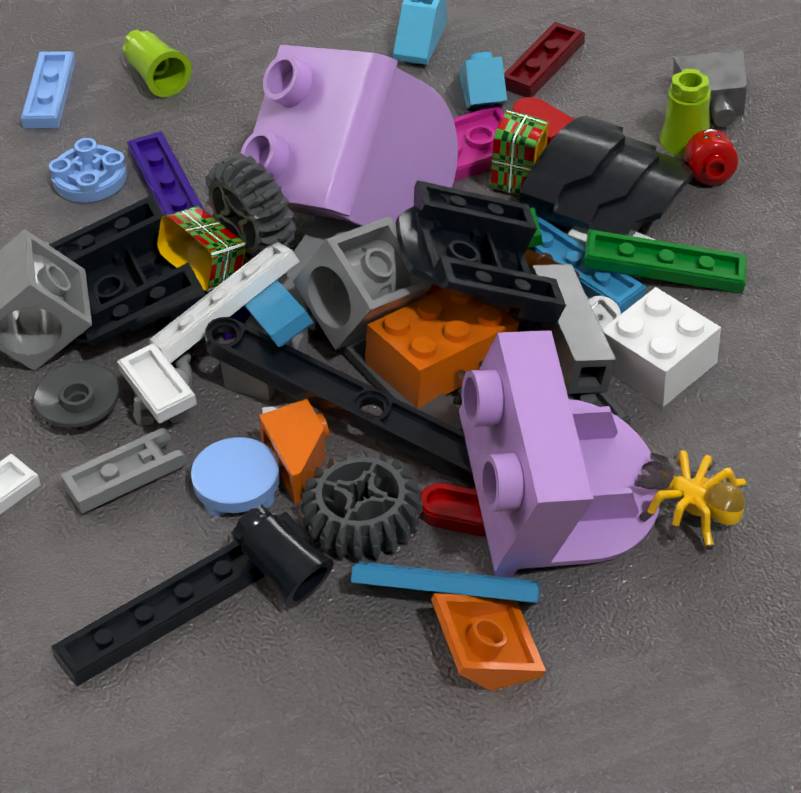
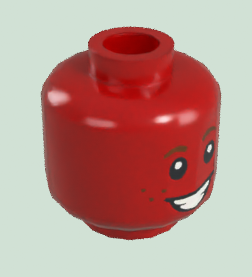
M717 129L699 131L686 144L685 160L687 166L694 171L696 181L704 185L715 186L726 182L736 172L738 166L737 151L731 139L722 131Z

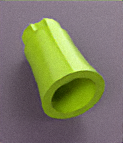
M136 29L125 37V44L122 47L123 54L129 64L141 75L154 95L170 97L186 87L192 74V65L185 54L171 48L155 34L147 30L139 31Z
M683 69L680 73L674 74L671 80L666 116L659 140L661 146L674 155L685 156L686 144L690 138L699 131L710 129L709 106L711 91L709 88V78L702 74L700 70Z

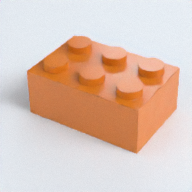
M444 288L367 324L365 363L418 409L443 393L446 395L462 387L465 373L469 370L480 369L497 333L518 332L519 322L508 313L484 304L474 297Z

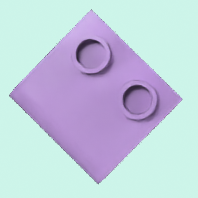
M280 45L276 58L265 71L263 77L265 95L253 134L243 144L241 153L246 157H253L257 163L261 162L266 172L273 174L274 181L278 186H282L281 191L284 197L289 199L287 204L292 212L349 221L360 227L389 216L395 223L400 214L414 206V186L417 180L450 188L453 186L458 161V141L454 120L444 99L428 84L397 68L398 61L385 55L372 52Z
M551 330L497 333L480 369L469 370L465 373L461 391L462 405L459 409L495 576L512 578L517 569L597 563L615 559L626 554L644 539L651 530L659 513L660 505L655 514H650L647 511L655 493L662 490L659 487L661 486L659 470L652 453L642 438L626 422L611 412L610 406L599 407L568 398Z

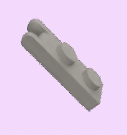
M161 428L64 472L60 476L63 487L81 514L181 468L187 462V457L181 450H175L166 455L162 453L160 448L166 446L171 441V435L166 429Z

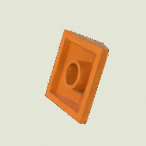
M434 593L431 601L459 675L490 691L543 677L546 669L516 600Z

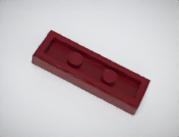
M554 22L504 73L506 91L525 98L533 97L585 43V32Z

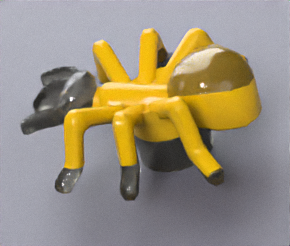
M681 450L673 458L675 463L681 467V476L678 477L675 476V469L669 464L667 456L652 452L650 459L655 461L644 464L641 469V473L644 475L637 474V479L634 481V486L661 490L655 493L648 509L640 514L639 519L642 522L647 521L656 513L664 499L682 497L674 509L671 525L666 534L668 540L672 541L675 538L682 519L690 526L701 527L705 548L712 550L714 543L710 524L716 520L725 525H735L742 520L745 499L743 492L738 487H746L747 481L745 479H736L731 468L723 469L710 479L705 478L707 470L710 471L715 466V461L707 454L703 457L695 478L691 479L688 453L685 450Z

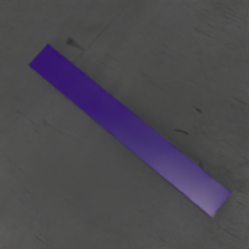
M162 131L127 141L128 151L163 216L195 206L203 209ZM243 306L229 318L245 323L251 314ZM222 333L225 340L235 338L230 333Z

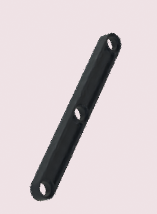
M219 317L208 323L205 329L206 350L214 358L300 401L308 399L312 407L476 488L463 431L286 344L278 347L268 335L236 319ZM219 333H230L236 339L228 344H220L213 337ZM366 405H375L383 413L377 417H367L360 412V409Z

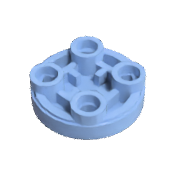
M83 138L76 141L74 148L66 151L49 164L55 191L64 199L73 202L88 203L106 199L118 192L127 179L123 153L104 145H97L96 141L92 138Z
M233 437L217 441L202 450L193 462L191 479L195 495L204 504L206 512L213 516H222L226 513L246 512L260 505L266 508L270 507L275 499L274 493L279 486L280 470L277 458L272 449L266 444L251 438Z

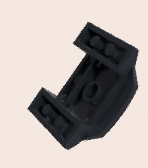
M582 116L563 127L543 150L520 190L519 203L527 204L529 208H534L536 216L543 220L586 235L588 229L633 236L641 228L642 223L661 219L678 193L694 178V171L687 166L685 160L656 151L657 146L625 136L621 126L590 116Z
M417 180L414 186V206L400 214L395 222L400 251L410 274L442 288L459 291L474 297L482 303L514 317L556 325L566 307L557 280L531 274L524 255L537 230L529 206L523 203Z
M152 195L49 244V246L84 268L86 272L92 326L69 344L89 342L91 346H94L127 329L133 332L160 318L170 317L173 321L205 296V292L189 262L176 268L160 254L157 241L163 214Z

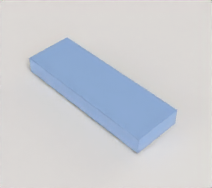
M39 52L21 116L23 129L59 128L76 63L74 52Z

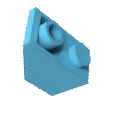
M447 0L403 1L393 59L412 64L428 65L447 25Z
M492 52L471 54L470 59L465 60L459 70L460 83L467 109L490 107L497 104L499 106L504 105L507 101L502 56L492 57Z

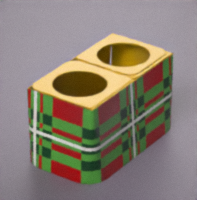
M510 110L505 112L497 126L493 140L490 188L519 196L528 174L547 146L548 120Z
M199 206L161 218L157 241L160 254L176 268L189 262L204 291L207 290L208 292L216 288L227 277L242 267L246 243Z

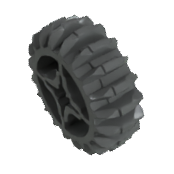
M240 153L221 160L215 164V167L209 170V174L205 176L206 186L204 188L205 193L209 197L207 204L213 210L212 216L246 243L245 256L247 258H254L269 245L276 242L286 247L290 246V242L295 239L294 231L296 226L292 220L294 213L288 207L289 199L284 197L281 191L282 186L277 185L273 174H268L261 162L257 163L253 157H246Z
M365 450L361 457L352 458L346 452L343 461L338 462L330 458L327 468L316 467L314 478L306 480L305 492L302 493L301 498L303 524L306 526V530L309 531V536L312 538L313 543H321L325 553L336 549V553L341 560L348 554H354L358 562H360L365 554H372L378 560L381 554L380 551L386 550L395 554L397 543L408 544L411 533L417 532L419 518H421L423 510L422 499H420V486L417 480H413L410 468H402L398 458L386 462L382 452L375 458H369Z

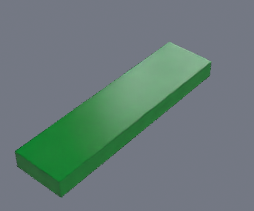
M588 229L583 261L584 268L743 293L746 285L747 255Z

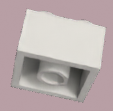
M656 287L602 328L616 358L612 375L661 407L667 405L718 361L721 327Z

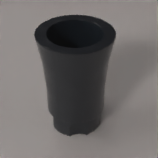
M263 505L252 508L245 513L231 532V537L241 545V551L270 582L287 608L299 605L323 584L333 569V560L312 547L278 515H273Z

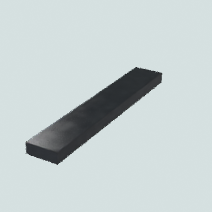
M287 512L279 515L294 532L312 546L311 538ZM233 541L52 645L53 654L76 686H79L265 576L241 551V545Z

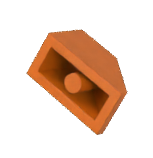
M308 399L259 415L261 442L271 448L277 458L280 479L294 504L301 502L302 493L305 492L306 480L314 478L316 467H321L326 457L325 438H328L330 435L325 417L322 413H315Z

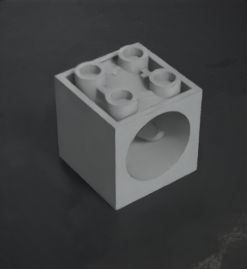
M390 216L326 239L293 280V283L335 350L366 338L367 324L420 300L433 286V283L414 276L408 271L400 251L396 225Z
M24 229L0 249V350L6 353L13 361L20 362L35 371L92 326L85 269Z

